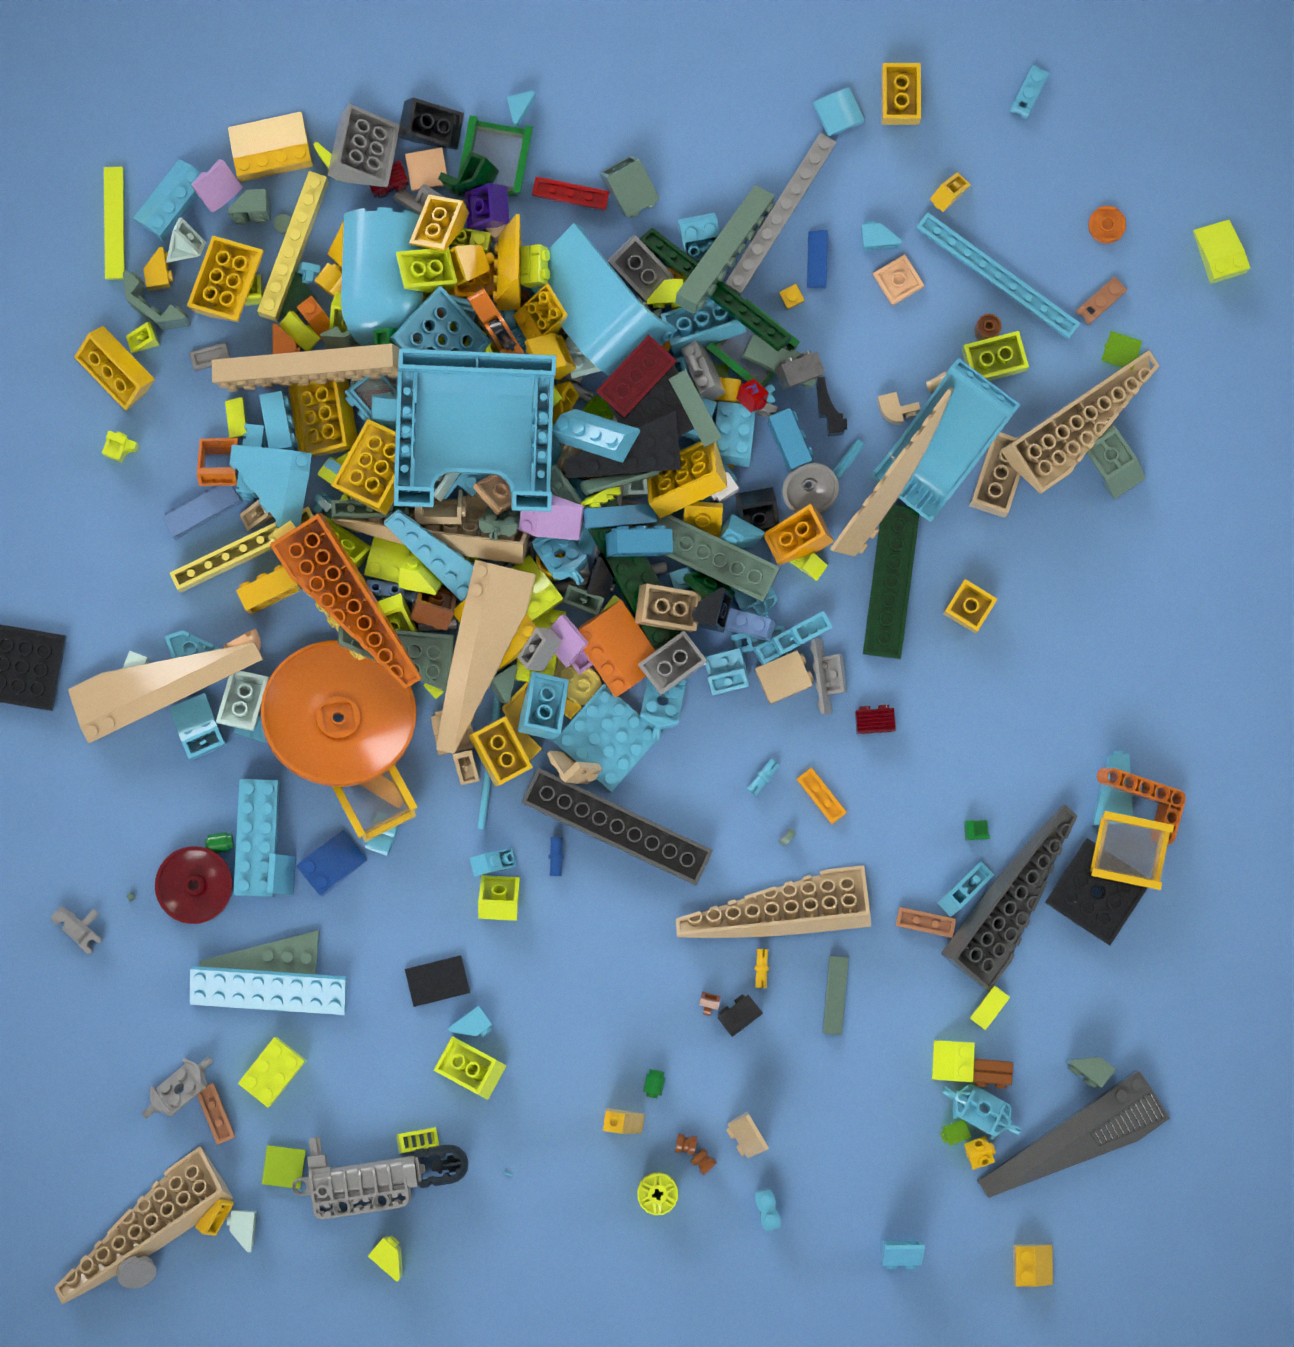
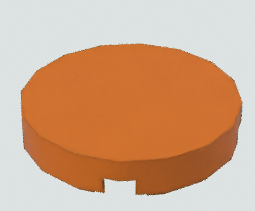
M1102 206L1096 209L1090 216L1088 229L1093 239L1099 243L1110 244L1122 237L1127 224L1125 216L1119 209L1113 206Z

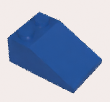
M343 830L307 856L296 867L316 892L323 897L365 863L367 859Z

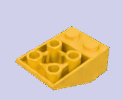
M547 283L513 315V318L528 340L549 333L557 334L568 315L551 286Z

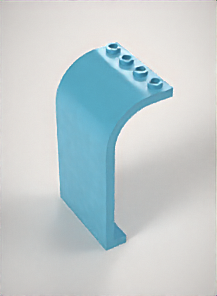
M573 223L548 249L550 252V260L548 261L550 279H548V283L568 315L561 327L580 351L596 367L610 376L648 334L662 346L673 337L677 329L672 324L654 315L635 297L585 235L587 233L585 229ZM543 286L531 289L536 294Z
M960 358L950 367L945 377L909 427L870 475L877 483L885 477V473L902 450L910 444L911 438L921 429V425L933 412L932 410L950 387L954 388L943 418L925 455L899 496V499L905 502L907 506L913 508L930 522L958 489L1020 406L1019 403Z

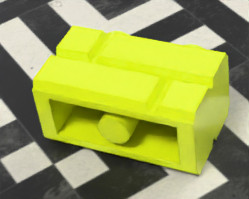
M541 244L521 246V285L534 288L545 286L548 283V279H550V271L548 269L550 252L547 247Z

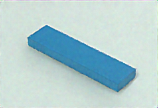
M649 504L587 508L583 512L586 529L657 523L656 512Z

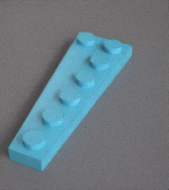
M398 509L384 521V525L461 602L465 600L474 563H470L459 552H455L445 542L434 537L430 531L421 527L420 524Z

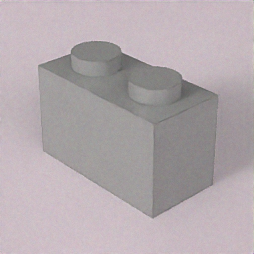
M536 627L517 658L527 670L544 671L562 643V640L553 629Z

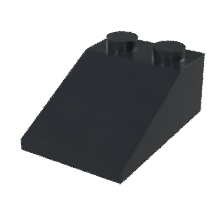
M414 97L404 101L398 138L414 143L457 150L464 113Z

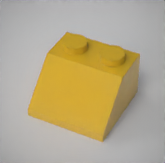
M1013 1245V1284L1016 1287L1053 1285L1052 1245Z

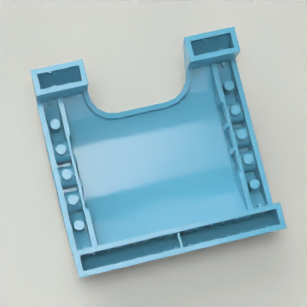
M399 349L394 506L434 507V484L440 476L446 473H477L498 475L507 482L511 492L512 511L551 512L553 388L556 375V355Z

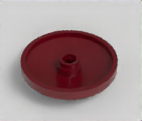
M190 846L171 853L160 865L155 878V894L161 908L173 919L187 924L205 923L216 918L227 907L233 892V878L229 866L220 855L203 847Z

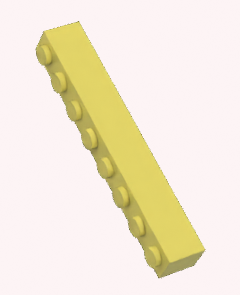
M311 171L308 172L257 310L260 317L278 322L280 318V312L291 282L301 261L329 185L326 176Z
M309 506L303 509L300 525L314 516ZM275 523L270 524L170 572L177 590L182 593L272 550L269 545L270 539L268 536L276 531L278 527Z

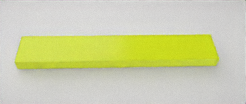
M104 167L106 280L123 279V272L125 271L123 167Z

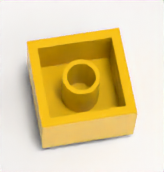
M964 579L943 614L976 634L998 599Z

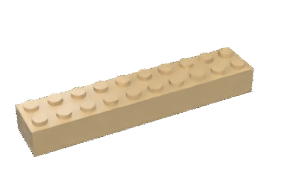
M381 344L212 360V383L219 385V388H226L227 391L235 392L238 391V388L255 390L256 387L262 386V388L269 389L273 388L274 385L290 387L293 383L309 385V382L315 381L317 384H325L327 380L345 382V379L350 378L354 381H361L363 377L381 379V376L384 375L396 378L398 377L399 347L394 344Z

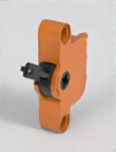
M482 288L469 296L467 300L498 353L525 354L485 289Z

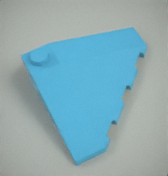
M232 445L230 466L233 470L237 469L243 476V483L250 492L253 490L260 499L258 501L267 514L270 512L277 521L275 523L276 526L280 528L290 520L295 527L300 525L312 453Z

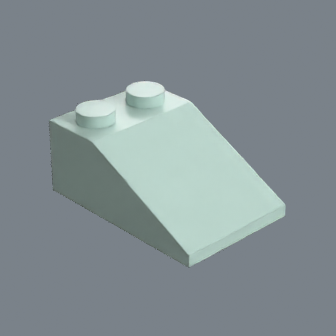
M238 671L230 675L216 723L254 731L261 715L262 697L269 677L244 671Z

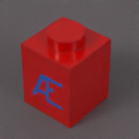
M753 378L740 385L736 399L752 413L765 407L769 392Z

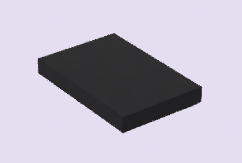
M461 955L405 969L413 1007L470 993Z

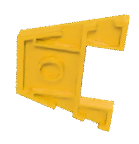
M526 682L512 696L510 703L502 707V710L529 761H531L542 748L528 734L518 732L520 713L529 683ZM566 699L564 714L571 720L582 709V706Z

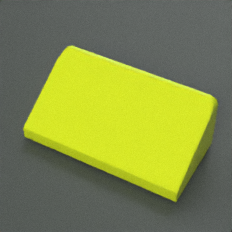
M239 397L225 401L229 438L244 437V433H247L244 428L245 423L247 424L244 398Z

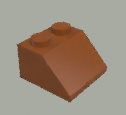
M440 587L436 595L417 592L410 619L417 623H424L436 629L447 631L454 614L456 596L449 589Z

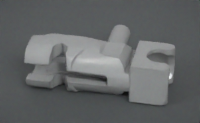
M63 906L50 918L56 925L64 921L62 931L89 955L93 953V949L89 946L91 940L97 943L103 942V939L88 927L99 914L94 908L84 920L78 919L75 913Z

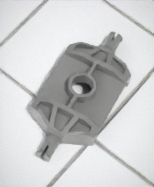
M207 1056L200 1064L185 1058L182 1059L184 1065L156 1089L153 1086L149 1087L151 1106L144 1110L142 1115L147 1119L156 1111L169 1117L173 1116L206 1087V1071L204 1069L213 1063L212 1059ZM184 1087V1090L178 1094V1090Z

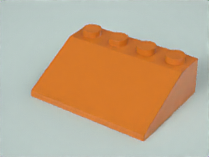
M622 599L577 627L579 632L589 642L583 651L615 698L646 677L638 664L656 650L640 626L635 624L634 617Z

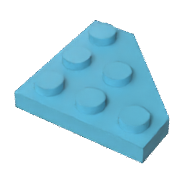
M184 630L165 636L172 658L221 649Z

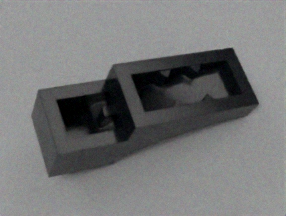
M817 377L819 418L827 419L828 436H841L844 434V430H847V419H843V413H838L832 404L827 391L825 377Z

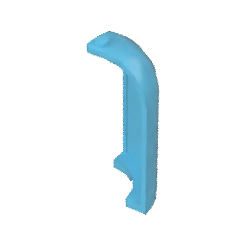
M378 207L377 211H367L366 208L344 213L341 286L342 315L348 331L361 346L374 345L373 330L400 328L423 303L422 291L404 289L396 257L397 251L424 249V247L409 244L420 217L418 214L405 210L403 213L393 212V208Z

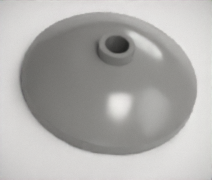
M806 463L796 467L788 474L782 487L783 499L788 508L795 513L809 504H812L822 513L834 503L839 492V483L835 473L828 466L821 463Z

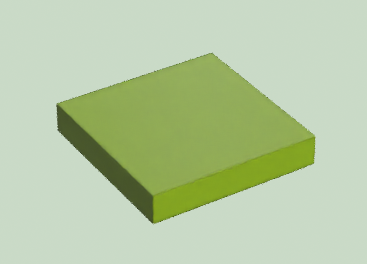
M267 1145L262 1184L292 1188L293 1182L303 1177L306 1150ZM302 1181L297 1182L296 1189H301Z

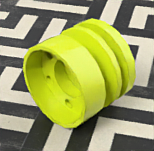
M652 1172L646 1175L640 1181L637 1189L639 1204L647 1213L653 1215H664L670 1212L678 1199V1188L675 1181L668 1174L662 1172ZM655 1189L663 1192L661 1199L652 1196L655 1193Z

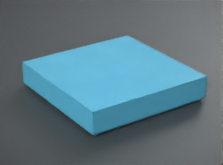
M269 855L267 893L293 895L295 856Z

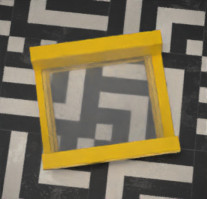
M395 765L381 776L363 784L332 787L358 838L362 837L364 842L416 817L415 809L418 807Z
M1104 811V814L1101 815L1090 869L1092 872L1091 876L1161 890L1162 882H1160L1169 835L1170 832L1173 833L1174 825Z

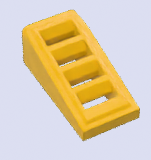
M218 1199L197 1222L195 1228L204 1235L216 1236L234 1202Z

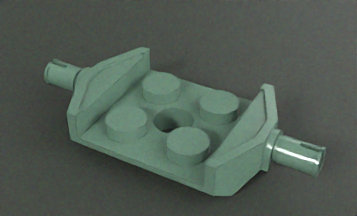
M487 505L483 517L479 518V529L483 533H490L489 538L491 540L493 538L497 540L498 535L501 534L511 537L517 533L519 528L521 511H512V508H509L497 516Z

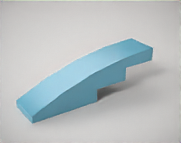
M822 611L773 637L771 642L766 641L753 648L761 665H764L833 627L825 612Z

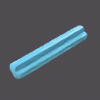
M857 439L834 468L833 472L838 480L864 448L865 444L861 440Z

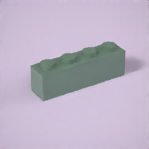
M753 334L750 336L741 358L776 373L775 368L780 366L779 362L790 357L796 360V356L801 353L795 350L788 351L784 347L777 352L760 337ZM817 378L799 385L811 389Z

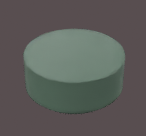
M287 214L277 215L273 221L276 231L286 234L291 218Z

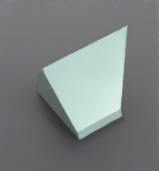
M182 217L178 218L172 231L166 263L198 257L205 247L206 241Z

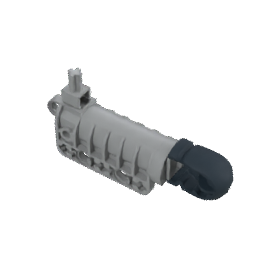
M320 1137L309 1138L311 1156L307 1157L309 1176L296 1179L292 1184V1190L298 1196L311 1195L314 1215L316 1218L323 1220L402 1208L411 1201V1188L420 1185L421 1188H427L431 1184L440 1186L461 1180L468 1171V1158L460 1147L440 1145L429 1147L428 1150L424 1148L416 1149L414 1156L332 1168V1166H328L327 1155L322 1154ZM447 1153H452V1154H453V1155L447 1156V1159H446V1160H441V1159H440V1157H444ZM439 1154L440 1157H437L436 1161L431 1162L432 1171L442 1174V1170L448 1169L449 1173H444L442 1177L435 1178L430 1176L428 1179H423L422 1173L426 1172L425 1164H421L420 1157L429 1158L431 1155ZM297 1182H305L307 1185L306 1191H297ZM402 1194V1196H406V1199L403 1200V1202L402 1199H395V1201H393V1198L398 1197V1195ZM379 1196H384L386 1198V1205H382L379 1203ZM370 1199H372V1203H368L364 1207L362 1204L356 1205V1207H354V1204L358 1203L361 1200H363V1202H369ZM340 1202L347 1204V1211H343L340 1208ZM331 1205H333V1209H330L327 1212L320 1209V1207L324 1206V1208H330Z

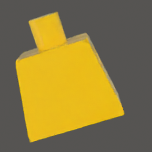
M481 245L455 246L450 249L457 286L490 271L488 264L494 263L493 254L491 252L485 253Z

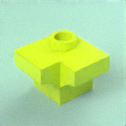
M108 431L102 454L105 457L123 463L125 456L131 452L137 453L140 445L127 439V435L117 431L114 433Z

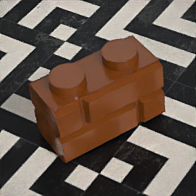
M974 1058L973 1082H976L975 1086L987 1087V1083L995 1084V1088L1006 1089L1007 1085H1012L1013 1062Z

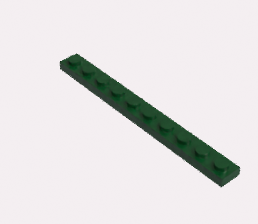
M653 227L639 238L656 257L686 280L698 264ZM718 281L713 295H708L711 300L777 352L791 341L790 334L723 282Z

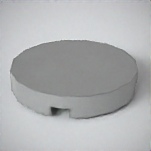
M133 1256L124 1260L118 1267V1282L122 1286L131 1289L149 1284L156 1275L155 1263L147 1256H142V1258Z

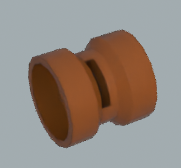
M678 1133L675 1152L682 1153L685 1151L688 1155L694 1156L697 1136L686 1137L684 1134Z
M705 1148L700 1150L690 1160L694 1166L698 1165L699 1171L703 1176L717 1163L714 1158L707 1156L708 1152Z

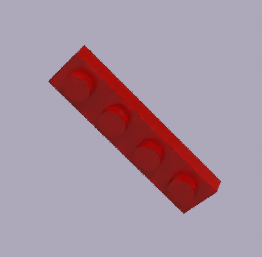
M537 176L535 177L532 191L533 197L606 211L610 191Z

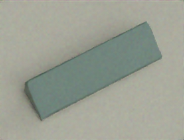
M686 369L669 378L704 448L722 439Z
M660 472L603 475L583 481L580 485L583 495L588 496L609 488L651 478Z
M331 500L332 519L388 518L398 509L409 516V506H394V502L387 515H384L357 500Z
M829 956L823 1034L842 1035L849 960L847 957Z

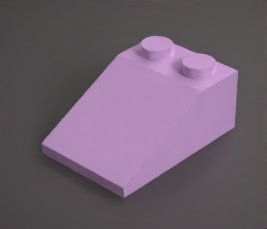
M552 495L551 512H520L519 531L536 537L579 540L581 537L584 506Z

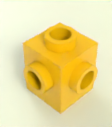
M986 1136L964 1143L966 1156L973 1170L995 1162L993 1154L996 1153L992 1142L988 1143Z

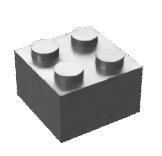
M810 350L796 356V360L790 357L779 362L780 366L775 368L782 390L825 374L818 352L811 353Z

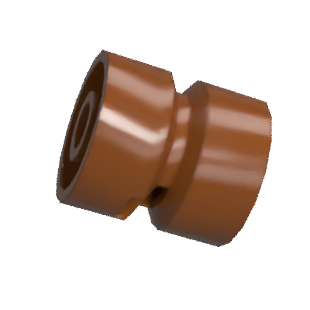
M988 313L981 316L974 329L976 338L981 341L998 336L1002 327L1001 321L994 314Z

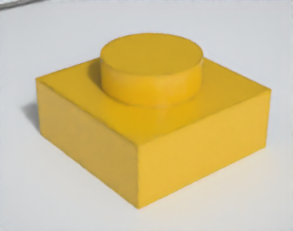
M797 284L779 292L787 310L805 301Z

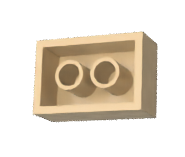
M652 584L640 585L635 624L685 632L697 631V624L693 621L692 612L701 600V596L693 591Z

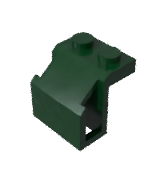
M470 151L457 178L441 172L438 179L443 183V187L450 191V194L459 198L460 195L465 197L466 191L488 183H494L499 170L486 157Z

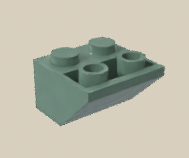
M266 189L246 190L228 209V214L232 221L239 225L247 224L250 221H255L257 224L271 221L270 197Z
M1097 1056L1068 1059L1066 1061L1069 1065L1068 1069L1075 1075H1082L1084 1077L1083 1081L1093 1088H1102L1116 1070L1104 1059Z

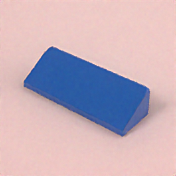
M828 230L808 232L807 288H826Z

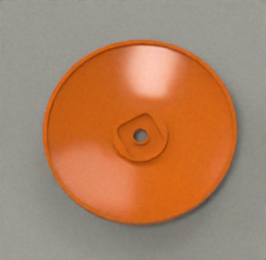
M329 640L314 643L297 650L275 669L266 684L262 697V729L274 755L294 774L320 785L332 787L354 786L381 776L391 769L403 756L412 740L415 729V698L411 686L405 689L381 664L367 657L359 661L358 658L355 659L351 655L349 649L337 645L338 640ZM338 714L344 719L341 722H335L333 716Z

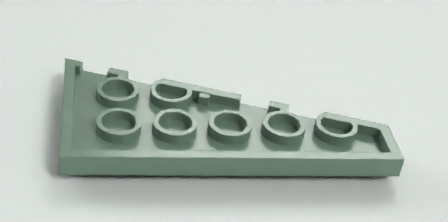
M339 625L337 645L376 661L367 650ZM395 630L422 677L419 681L446 692L453 658L454 636Z
M319 930L201 960L199 966L316 974Z

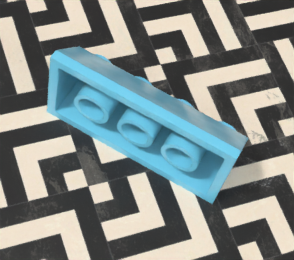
M178 159L133 219L164 241L175 227L178 218L186 213L199 196L191 184L201 172L192 165Z
M707 298L703 309H698L696 314L682 307L661 314L663 321L672 324L677 329L669 340L674 356L681 355V349L694 340H697L703 346H707L710 342L716 343L747 332L746 327L710 298Z
M574 409L560 414L552 428V432L559 443L623 463L639 435L640 429Z

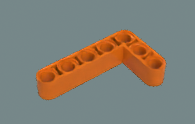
M1103 767L1098 770L1097 780L1100 784L1159 803L1154 821L1174 825L1173 833L1170 832L1168 844L1174 842L1186 801L1183 791L1116 768ZM1151 830L1153 842H1158L1160 831Z

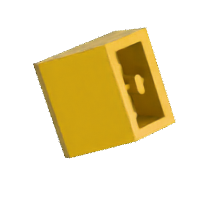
M549 333L524 342L527 347V354L556 355V375L554 379L560 380L576 369L563 336Z

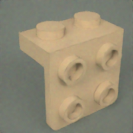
M549 751L547 753L550 763L557 769L559 777L565 783L588 784L598 777L597 774L603 770L599 763L576 762L566 752Z

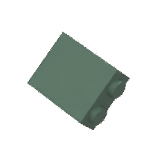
M633 155L599 173L621 212L627 218L639 215L640 210L645 207L649 209L657 204L656 201L660 199L640 159Z

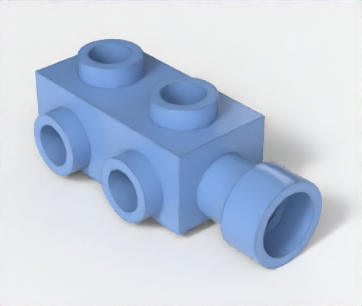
M379 579L367 580V585L374 596L378 597L377 601L401 593L405 602L413 605L417 591H405V589L399 588V583L385 582Z

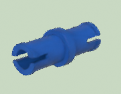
M550 837L551 846L550 855H548V859H550V876H562V859H564V855H562V837Z

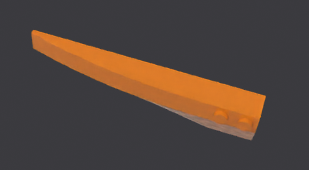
M323 513L316 514L269 544L290 578L301 586L321 608L367 650L405 689L422 679L387 616Z

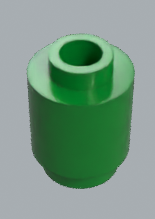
M222 832L208 835V839H205V847L215 853L230 851L231 848H234L232 833Z
M649 1069V1074H646L643 1092H646V1097L657 1099L658 1095L662 1096L666 1078L664 1077L665 1072Z

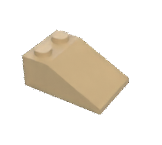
M748 1112L727 1123L729 1128L726 1131L731 1139L736 1138L739 1143L736 1148L741 1156L746 1155L747 1158H750L769 1149Z

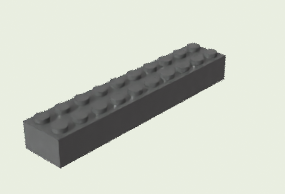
M537 768L521 802L538 812L697 886L713 852L712 849L572 783H565L561 778L540 768Z

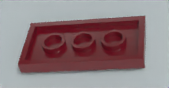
M648 334L596 392L625 418L677 360Z

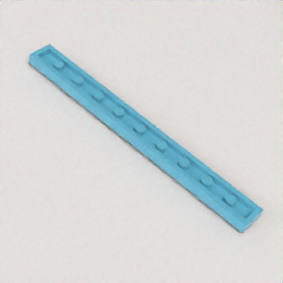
M927 212L917 225L916 229L1066 339L1069 340L1080 325L1073 317Z

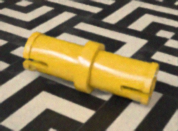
M757 948L756 966H754V970H756L755 988H767L769 949Z

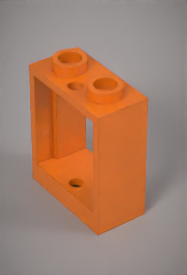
M238 438L200 439L196 473L199 486L237 485V469L233 470L232 467L205 468L206 455L231 454V446L239 445Z

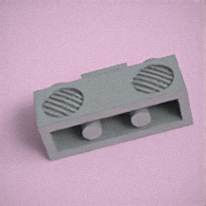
M697 340L683 347L681 352L683 357H685L686 364L700 396L713 401L724 394L725 390L706 347Z

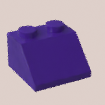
M488 183L465 192V204L469 212L467 229L497 228L510 222L507 186Z

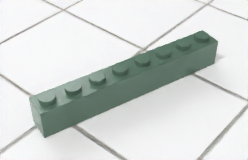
M754 185L677 292L675 304L693 314H696L698 309H703L708 295H713L718 281H723L728 267H733L738 253L740 255L743 253L746 242L753 239L756 228L761 227L764 223L766 214L770 213L775 205L773 203L775 195Z

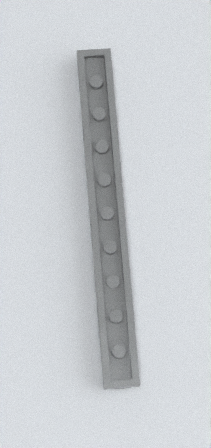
M822 133L819 134L725 284L741 296L832 152L837 143L833 139Z

